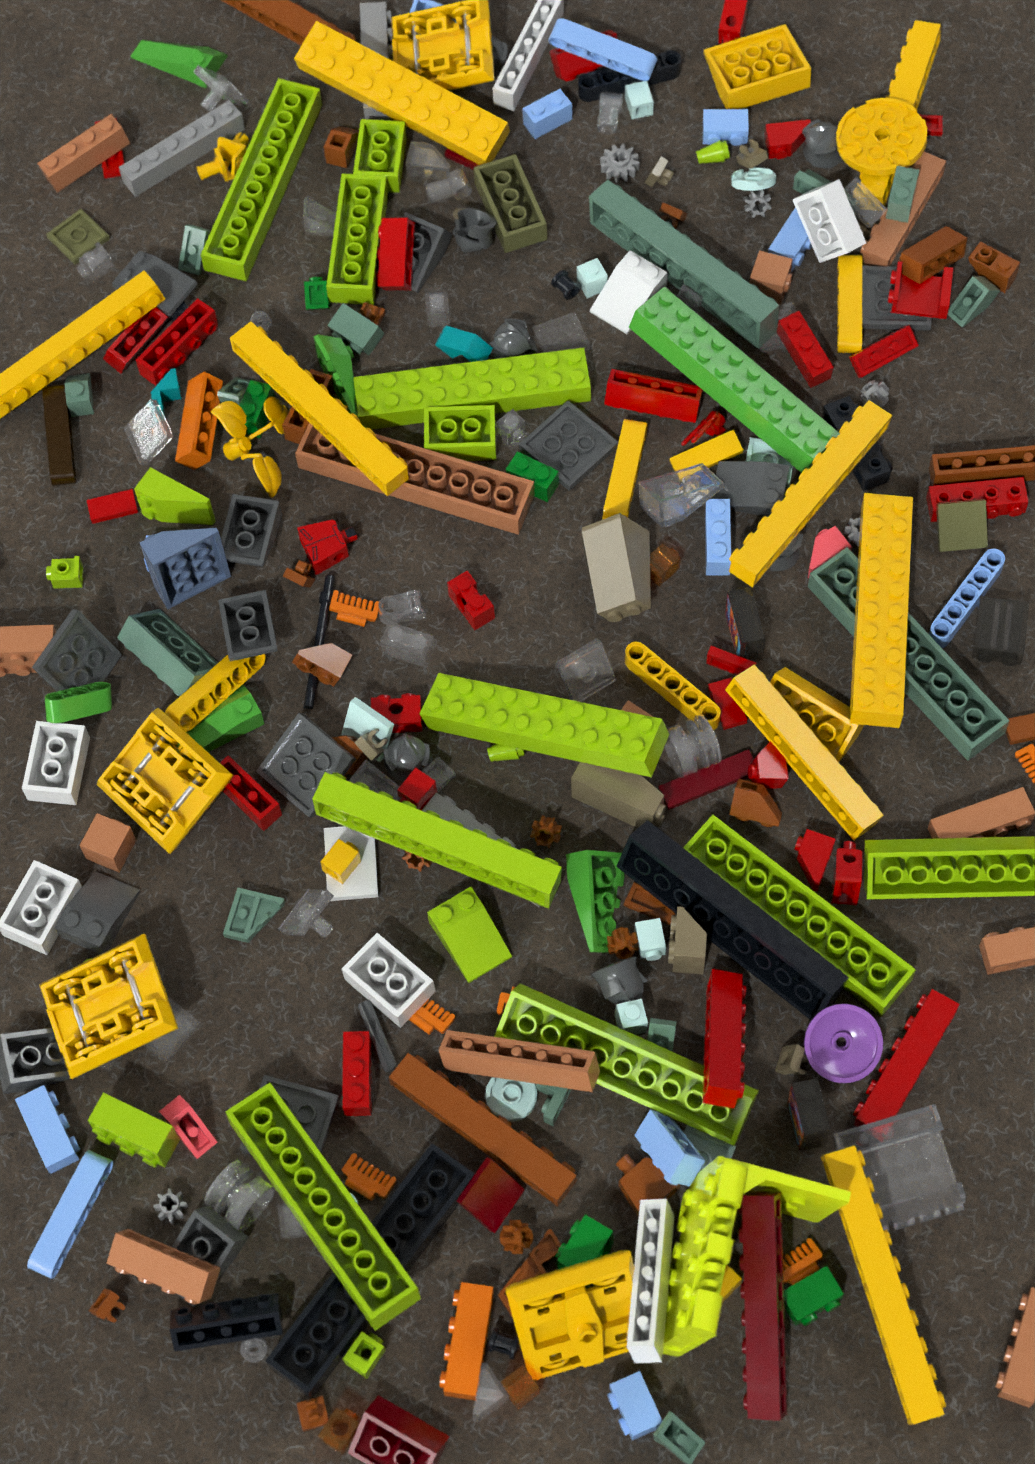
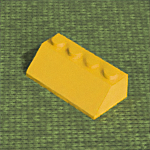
M782 668L774 674L770 683L781 693L784 700L797 712L802 721L812 729L814 735L829 749L833 757L840 762L859 736L864 725L849 724V706L788 668Z

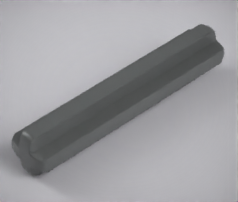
M370 1000L363 1001L358 1004V1009L370 1033L382 1067L386 1073L394 1071L397 1063Z

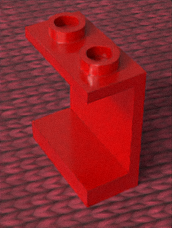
M898 261L897 269L892 270L890 284H894V290L890 289L888 303L892 304L891 313L947 319L953 268L944 267L942 277L931 276L919 284L901 273L902 262Z

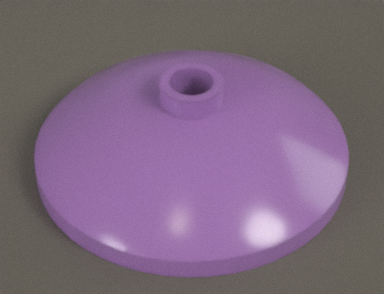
M835 1004L822 1009L812 1018L805 1032L804 1049L807 1060L819 1075L833 1082L850 1083L864 1078L876 1067L882 1055L883 1037L878 1023L867 1011L851 1004ZM839 1037L845 1039L843 1046H837L836 1044Z

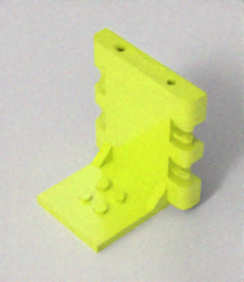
M718 1156L697 1173L690 1185V1189L683 1193L676 1226L677 1231L681 1232L679 1242H676L672 1252V1258L674 1259L670 1263V1288L667 1298L663 1354L675 1357L682 1356L716 1336L723 1296L720 1295L725 1267L730 1263L734 1244L731 1236L736 1210L741 1207L743 1194L748 1191L781 1192L782 1214L818 1223L848 1204L851 1192L723 1156Z

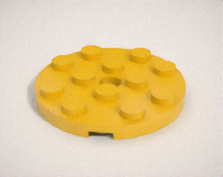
M892 98L865 101L866 104L856 109L854 107L851 108L840 120L836 132L838 152L846 164L865 174L886 176L894 174L897 166L908 168L921 157L927 144L925 120L917 113L916 108L901 100ZM880 134L887 135V137L881 139V141H879V139L876 136Z

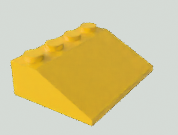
M785 24L704 49V55L717 91L726 109H743L810 87L811 67Z

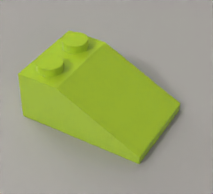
M151 467L134 488L141 513L150 520L155 518L160 522L213 525L216 522L209 498Z
M472 887L467 888L427 912L430 925L468 983L512 958L488 912Z

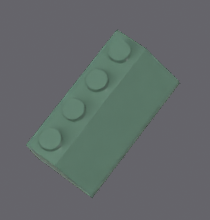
M160 609L129 615L117 637L126 649L132 651L142 664L149 667L179 697L218 664L211 655Z

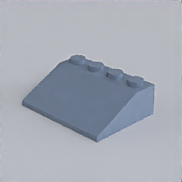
M217 528L162 531L156 535H150L140 542L154 588L167 609L231 577Z

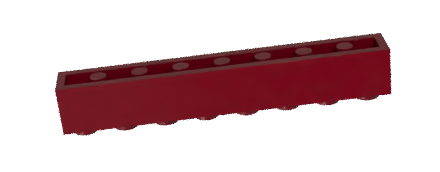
M748 1191L743 1194L741 1207L738 1208L739 1215H742L743 1225L739 1229V1241L743 1243V1254L740 1256V1270L744 1271V1282L741 1283L740 1294L741 1298L745 1300V1310H742L741 1323L745 1327L742 1352L746 1354V1365L743 1367V1381L747 1382V1393L744 1394L743 1405L744 1409L748 1412V1419L780 1421L787 1415L781 1192Z

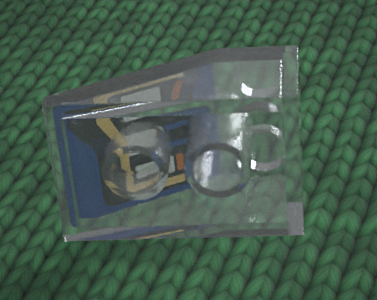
M703 463L638 482L640 507L661 528L670 527L675 523L683 521L724 488V482Z

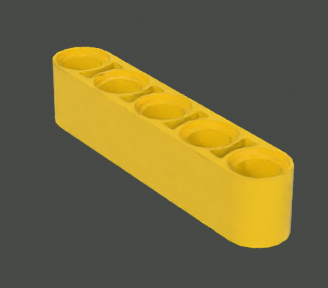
M862 255L838 256L837 353H857L862 350Z
M628 419L623 421L602 520L619 513L628 518L641 461L640 457L642 456L648 423Z
M631 642L628 644L625 650V664L629 670L700 729L711 732L718 728L721 711L716 703L641 642ZM639 655L641 656V658L633 659L631 658V656ZM654 669L658 670L659 673L651 674L649 671ZM673 684L678 688L669 689L667 686ZM690 699L694 700L696 703L687 704L685 701ZM712 715L714 719L708 720L703 716Z
M265 654L235 661H229L227 655L168 706L165 713L185 732L192 730L262 668L266 659Z

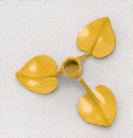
M267 398L263 406L264 412L271 422L250 436L244 437L247 430L245 425L247 419L243 409L233 401L220 403L212 409L211 413L220 420L226 431L233 437L223 445L225 456L231 461L239 457L242 460L254 458L253 467L270 498L274 497L282 481L281 471L277 463L270 456L263 458L260 453H247L251 449L250 440L273 425L279 434H284L282 425L289 413L288 409L278 398Z

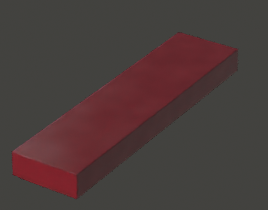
M748 749L658 786V790L664 794V803L667 809L670 810L738 782V779L748 778V766L754 759Z

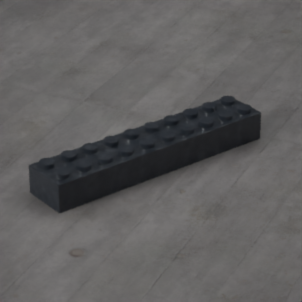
M648 820L629 836L616 866L675 914H677V907H683L707 933L708 940L809 1020H812L822 1009L834 1005L849 979L840 969L832 965L799 937L791 933L777 920L768 915L758 905L754 904L740 893L739 890L727 883L717 873L713 872L698 858L690 854Z
M433 1143L371 1222L407 1273L458 1207L457 1199L475 1175ZM334 1272L265 1360L273 1371L310 1399L315 1396L357 1337L369 1324V1321Z

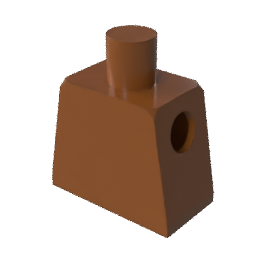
M626 1154L616 1164L625 1174L619 1180V1188L638 1218L640 1200H668L680 1189V1184L672 1185L664 1179L663 1172L652 1163L649 1157H645L636 1164Z

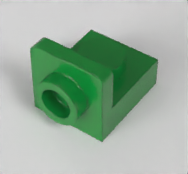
M322 277L309 278V282H304L306 310L329 309L326 288L327 280L323 281Z

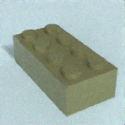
M516 154L474 167L475 186L487 213L496 220L494 229L504 252L507 253L547 240V223Z

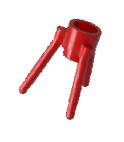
M711 411L706 419H703L681 442V445L685 446L690 440L692 443H696L704 433L710 436L716 434V437L724 434L726 431L723 428L726 422L724 416L719 412Z

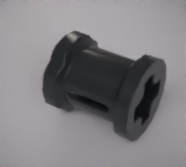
M566 270L558 272L551 281V285L554 288H558L564 294L566 300H571L581 289V285L578 282L575 283L569 277V273Z
M494 1328L487 1350L489 1352L497 1351L509 1355V1358L514 1360L520 1345L518 1335L513 1337L501 1333L498 1328Z

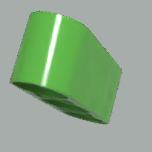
M94 682L45 695L46 721L50 723H63L107 712L112 709L111 684L107 682Z

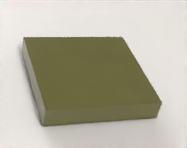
M82 209L75 212L46 234L47 238L75 265L110 240L109 235Z
M985 499L936 503L938 549L940 552L988 548Z

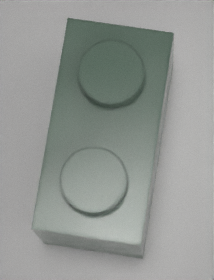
M902 166L896 167L885 219L908 223L919 175L918 169Z
M344 303L327 325L332 330L331 335L333 337L341 338L342 341L346 340L350 343L349 346L353 351L358 354L364 352L368 356L385 334L378 325Z

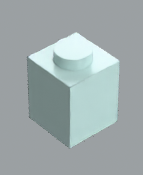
M647 81L625 85V100L631 119L653 115V99Z
M598 258L577 266V282L581 285L586 298L599 294L607 282V273Z
M660 918L635 922L640 959L646 958L648 961L660 959L666 953V944Z
M642 999L616 1004L614 1015L619 1028L634 1035L646 1033L648 1020Z

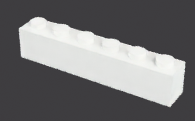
M563 0L537 1L493 86L494 105L511 111L515 110L549 43V37L556 20L562 18L564 14Z
M667 1199L640 1200L635 1269L627 1337V1348L635 1363L662 1362L674 1227V1214Z

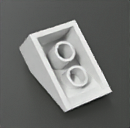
M630 250L614 269L591 307L590 312L625 334H628L631 330L629 325L635 310L664 286L667 287V272Z

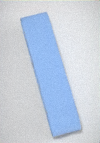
M560 18L556 20L549 37L550 44L559 49L642 81L650 79L657 62V57L651 52L566 19Z
M989 549L983 554L933 621L929 635L941 648L946 647L1001 574L1005 556L1000 550ZM988 562H993V563H995V564H997V565H996V566H993V565H990ZM980 579L984 583H978L975 580ZM962 597H968L971 600L966 601ZM954 614L958 618H951L949 615ZM936 632H942L945 636H939Z
M91 1150L84 1154L29 1258L27 1265L29 1269L51 1279L55 1278L59 1271L57 1269L61 1268L72 1247L70 1245H73L84 1224L83 1221L86 1220L97 1199L96 1197H98L113 1168V1160Z

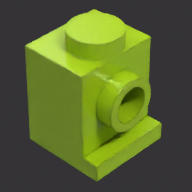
M80 556L51 560V566L46 568L47 580L51 581L54 589L82 588L83 564Z
M361 1332L344 1356V1363L368 1379L370 1373L386 1351L382 1345L384 1341L372 1332L369 1335ZM370 1350L372 1352L369 1359L362 1358L363 1351Z

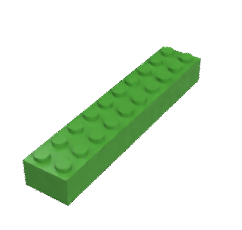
M665 286L635 310L629 325L633 332L801 473L805 468L810 469L816 455L819 452L823 454L829 440L833 436L837 438L840 434Z

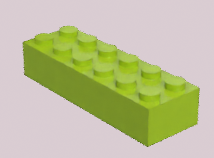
M341 175L326 286L329 302L363 304L366 302L374 305L377 286L376 272L379 270L377 250L380 248L378 228L381 225V218H385L388 199L386 176Z

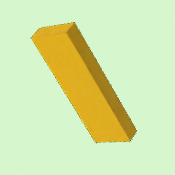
M731 430L669 458V462L678 480L681 481L699 473L701 470L717 465L719 461H725L743 453V448L734 430Z

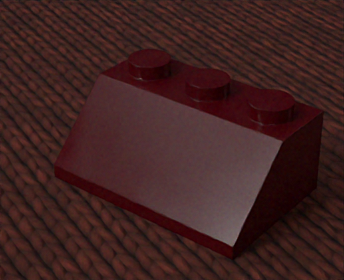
M378 1395L365 1410L348 1454L365 1464H437L450 1436Z

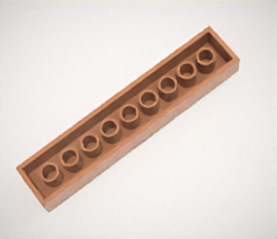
M310 423L308 424L295 453L298 468L383 493ZM375 434L381 443L385 442L391 448L392 453L397 458L401 457L408 465L409 479L389 496L519 535L535 496L534 481Z

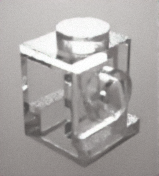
M99 242L95 244V249L86 252L79 258L80 264L76 266L80 275L83 278L87 276L92 283L114 270L111 256Z
M513 409L495 422L496 437L511 451L517 448L519 443L528 436L526 434L525 420Z

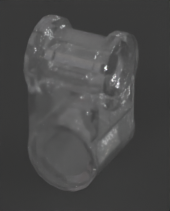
M411 590L380 599L378 603L380 621L385 625H395L422 620L426 617V611L421 605V592ZM387 609H393V610H394V611L391 612V613L385 612V610H387Z

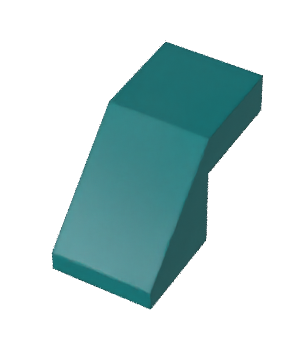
M449 326L443 328L435 343L449 357L454 358L463 355L470 362L487 360L493 349L478 335Z
M175 368L170 369L151 391L153 411L157 423L166 422L163 402L181 399L179 379Z

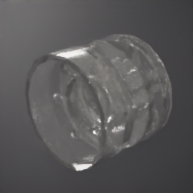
M702 714L695 716L694 722L691 719L685 721L686 732L679 724L667 728L669 737L664 748L675 772L680 778L698 771L697 760L704 768H708L710 762L716 765L722 761L717 736L708 720Z
M237 1159L217 1176L205 1195L204 1203L208 1207L214 1208V1212L219 1215L227 1211L225 1221L237 1231L242 1232L249 1228L265 1211L274 1196L275 1188L261 1176L253 1179L254 1170L250 1167L246 1168V1164L242 1160Z

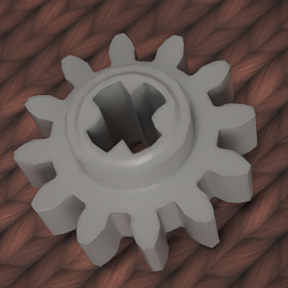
M624 144L620 146V149L612 145V151L605 149L604 156L600 157L601 173H606V179H610L612 176L615 177L616 183L619 181V178H623L627 182L628 175L635 177V171L639 170V155L633 154L632 147L625 150Z

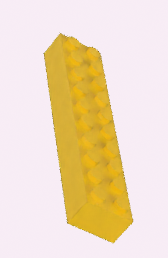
M318 21L315 22L294 57L298 68L396 121H404L405 126L478 165L492 162L510 133L508 122Z
M864 493L860 515L849 724L900 728L903 718L913 497Z

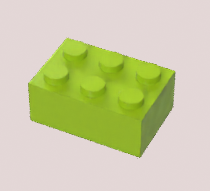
M361 119L353 174L386 176L388 192L400 193L407 140L404 121Z
M495 405L424 407V449L465 461L496 460Z
M105 1093L102 1094L87 1120L93 1128L92 1132L98 1135L96 1138L107 1145H111L113 1142L120 1146L119 1150L129 1156H134L136 1153L143 1157V1162L155 1168L157 1165L166 1167L180 1141L172 1125Z

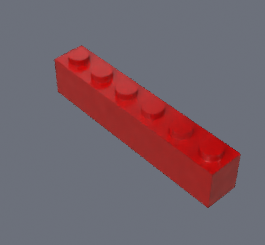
M712 969L706 986L703 1103L734 1109L737 1099H742L745 1084L741 1082L745 1070V1063L741 1062L745 1052V1043H742L741 1039L744 1038L746 1024L742 1023L746 1012V1004H742L746 995V985H742L743 974Z
M934 989L930 991L928 996L922 995L916 1008L920 1009L916 1017L912 1015L909 1017L904 1026V1029L907 1030L903 1039L898 1037L891 1049L895 1052L891 1060L885 1058L878 1071L882 1073L878 1082L873 1080L866 1091V1094L869 1095L865 1104L860 1101L855 1109L853 1116L857 1117L854 1123L856 1127L880 1141L883 1140L959 1008V1003Z

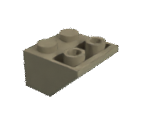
M677 907V915L671 916L668 963L673 964V972L703 974L707 933L683 907Z

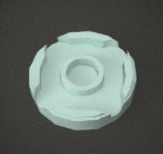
M753 167L749 169V172L739 169L731 175L732 187L740 190H763L774 186L776 183V174L771 169L763 167Z
M492 1077L486 1086L485 1099L487 1106L491 1109L494 1116L498 1118L501 1115L508 1121L514 1122L524 1119L533 1111L537 1102V1089L535 1083Z

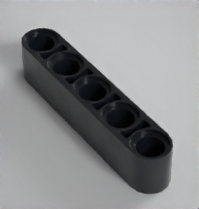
M670 50L654 54L657 57V62L650 79L647 81L648 86L673 80L680 76L681 55L677 51ZM607 67L582 74L578 79V96L584 102H592L625 93V85L643 81Z

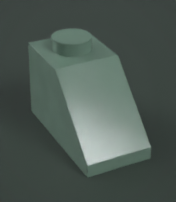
M973 276L950 306L947 315L961 327H964L989 307L1000 290L984 276Z
M90 373L67 376L65 393L71 417L94 414Z

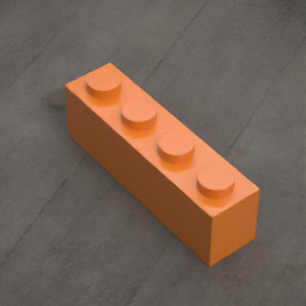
M205 371L188 381L175 458L176 462L192 470H196L211 460L217 417L211 411L220 404L217 392L223 385L222 380Z
M461 1282L460 1290L455 1289L453 1306H457L456 1316L450 1317L448 1333H453L451 1344L446 1343L444 1360L448 1361L447 1371L441 1372L439 1384L440 1388H444L445 1396L477 1401L494 1289L491 1286Z

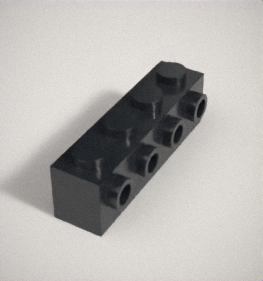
M850 396L824 405L822 418L839 432L846 421L850 422L853 419L852 415L859 406L857 403H853ZM878 441L852 470L863 492L887 483L890 479L892 466L888 459H884Z
M264 1293L255 1297L234 1298L230 1301L217 1303L208 1302L204 1305L183 1306L171 1310L170 1333L174 1352L282 1335L283 1316L279 1294Z

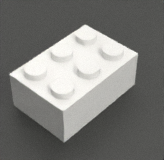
M840 179L810 190L793 199L819 263L847 254L866 244L863 232L859 227Z
M36 721L22 786L27 800L77 805L90 736L84 725Z
M34 860L0 919V932L2 935L48 955L59 935L55 926L66 906L82 888L79 880Z
M378 933L342 968L345 980L400 1028L436 992L433 980Z

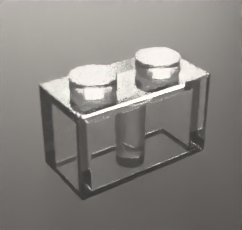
M857 177L844 188L854 214L867 228H870L888 210Z
M390 621L380 640L383 655L426 669L436 649L433 635Z

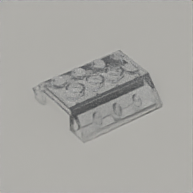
M936 1104L833 1134L836 1151L855 1146L857 1151L860 1150L865 1160V1166L862 1168L865 1177H870L874 1192L871 1195L874 1204L878 1203L881 1208L883 1219H880L883 1230L887 1229L888 1233L890 1232V1225L893 1226L895 1231L915 1225L914 1218L916 1217L922 1223L941 1217L940 1210H943L945 1215L964 1210L963 1203H966V1195L962 1183H957L940 1133L944 1128Z

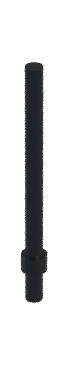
M333 575L325 576L324 588L320 592L319 603L321 605L314 647L324 645L335 580ZM309 673L303 706L305 709H313L318 677Z

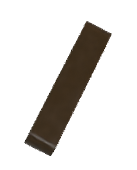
M65 383L45 386L42 388L51 484L52 486L74 484L77 481L74 478L76 477L75 459L73 458V438H71V416L66 403Z

